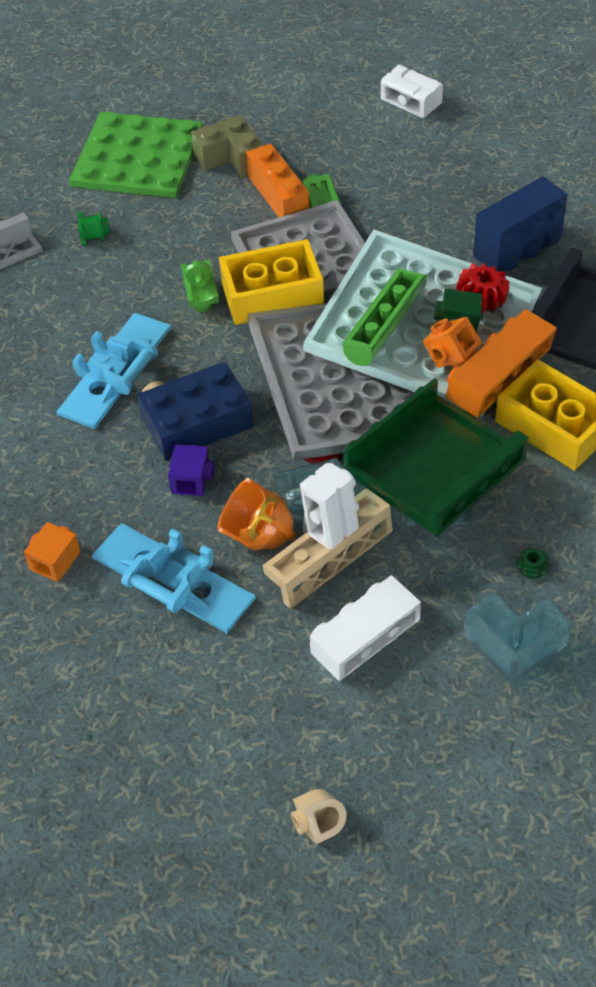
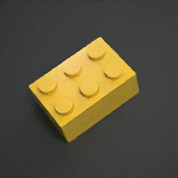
M308 239L219 257L221 282L235 325L248 323V313L324 304L323 278Z
M537 359L498 395L495 422L512 433L519 430L529 437L528 442L575 471L596 450V393Z

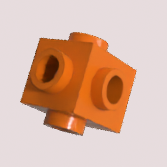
M468 317L450 322L448 319H443L435 323L430 328L432 332L422 341L437 368L452 365L454 368L464 364L482 345Z

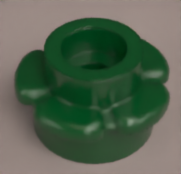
M527 548L522 550L520 556L516 558L515 564L517 569L527 578H540L550 570L549 556L542 550Z

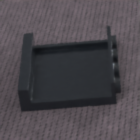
M571 248L532 313L557 327L551 348L547 353L596 370V270L581 265L583 251Z

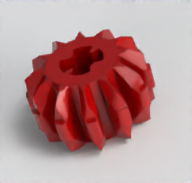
M485 263L480 267L471 264L469 269H463L459 275L456 290L482 294L481 315L485 310L494 314L495 310L502 308L506 302L510 281L505 278V272H497L496 266L490 268Z

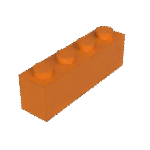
M524 309L515 318L513 316L510 317L503 329L497 334L492 333L480 350H476L461 367L456 366L452 369L447 377L449 385L446 398L478 418L498 399V395L537 359L540 360L550 350L557 327L527 309Z

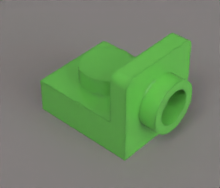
M329 173L321 176L319 174H312L302 180V184L309 191V208L335 200L339 201Z

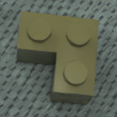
M242 115L230 117L227 120L191 131L194 156L205 171L231 163L241 178L248 176L246 152L264 146Z

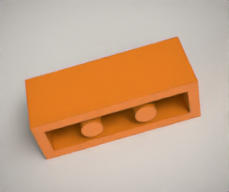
M271 143L246 152L248 177L278 217L309 208V191Z

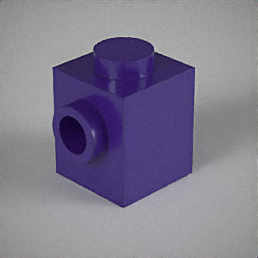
M175 444L168 472L171 494L204 496L207 480L212 481L215 472V462L209 459L208 447Z

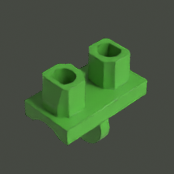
M210 259L203 262L194 260L190 265L186 263L180 264L189 308L195 307L196 312L211 311L213 304L219 303V296Z

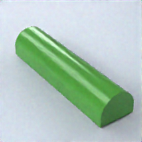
M401 268L395 271L344 340L343 352L349 361L358 366H367L372 362L426 286V275Z

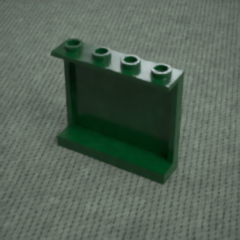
M434 378L424 387H419L410 398L402 404L396 405L391 413L381 421L372 424L367 432L357 440H352L344 449V469L350 472L361 485L438 537L526 460L529 437L517 430L506 439L438 396V380Z

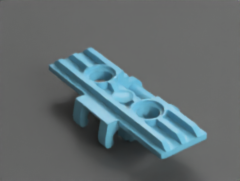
M134 313L119 333L114 337L111 336L106 343L102 339V334L96 331L91 337V344L95 350L93 356L87 363L84 362V357L81 354H78L73 360V367L77 375L83 379L57 410V415L96 429L120 395H127L131 392L133 382L149 361L155 360L158 356L156 348L170 331L171 325ZM97 387H105L103 394L100 395L92 394L91 391Z
M121 523L92 555L94 560L123 575L121 582L126 587L131 588L134 586L166 604L167 610L172 613H177L182 608L226 634L256 599L254 594L209 571L213 566V550L202 545L199 551L200 556L183 548V535L175 529L170 530V540L166 545L162 542L158 543ZM147 577H152L175 591L172 592ZM198 587H206L211 590V593L203 599H199L192 592Z

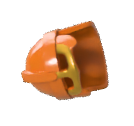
M249 478L243 480L231 494L222 510L217 525L219 532L254 551L276 549L284 545L288 540L293 541L297 535L293 531V516L286 505V500Z

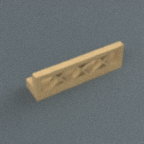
M366 488L355 496V500L359 505V510L357 511L359 528L348 537L344 536V540L334 549L326 548L310 537L307 532L263 565L264 574L281 588L284 604L292 609L390 534L393 528L391 510L388 503ZM380 523V527L373 532L375 526ZM354 543V545L352 546L351 550H349V551L347 552V550H348V548L350 547V545H352V544ZM328 563L326 569L321 572L324 565ZM300 583H302L300 589H298L296 592H293V589Z

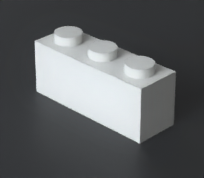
M391 575L383 582L373 584L366 594L355 603L350 602L346 604L340 613L328 623L323 622L319 624L310 635L311 654L340 682L420 620L421 601Z

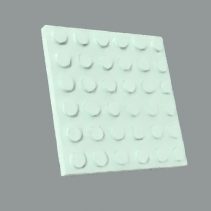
M373 230L305 339L303 351L413 392L436 378L438 380L437 395L457 408L462 409L446 398L449 385L447 377L453 369L452 365L437 368L422 341L432 332L430 328L439 322V320L433 319L436 300L442 301L445 289L456 290L459 275L463 269H469L472 263ZM401 268L426 275V286L372 362L367 366H358L349 361L343 352L344 340L395 271ZM506 276L505 278L510 281L506 302L502 308H497L494 314L485 310L481 315L477 335L482 345L477 350H480L485 345L492 333L497 334L500 332L510 317L513 316L515 318L524 309L532 312L540 298L542 288Z

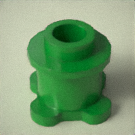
M78 211V231L82 246L86 245V240L101 238L102 241H105V235L110 234L108 217H103L102 212H98V215L84 217L83 211Z

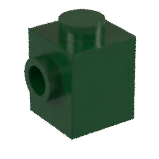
M445 289L442 301L436 300L433 319L439 321L448 319L450 322L468 317L477 333L481 318L482 294Z

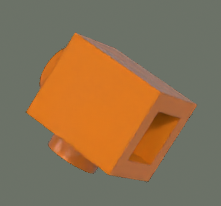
M46 522L43 528L32 536L29 546L24 551L29 570L59 582L81 551L77 536L71 529L65 526L58 527Z

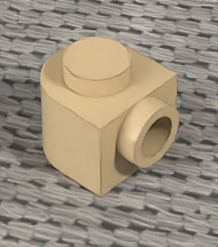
M314 789L293 799L296 811L291 812L292 822L300 835L306 833L315 844L333 837L344 827L346 822L345 807L329 792L323 789Z

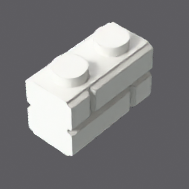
M397 65L391 73L389 72L381 80L382 100L421 118H425L442 103V83L401 65Z
M326 463L315 471L316 475H310L301 482L300 489L309 536L326 548L334 549L344 540V536L348 537L359 528L357 518L359 505L354 497L353 487L356 485V482L351 473L345 469L338 468L332 463Z

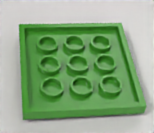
M100 112L69 179L70 187L177 198L194 154L191 131L202 128L203 122L148 117L137 114Z

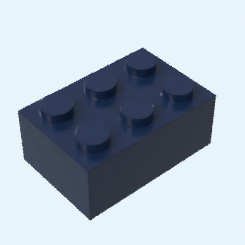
M542 176L477 213L473 257L482 264L485 263L487 267L496 266L497 272L511 271L523 259L527 257L533 258L539 253L540 249L549 244L555 245L563 235L568 194Z
M226 361L137 394L141 418L165 461L172 459L175 444L206 446L254 427L252 403Z

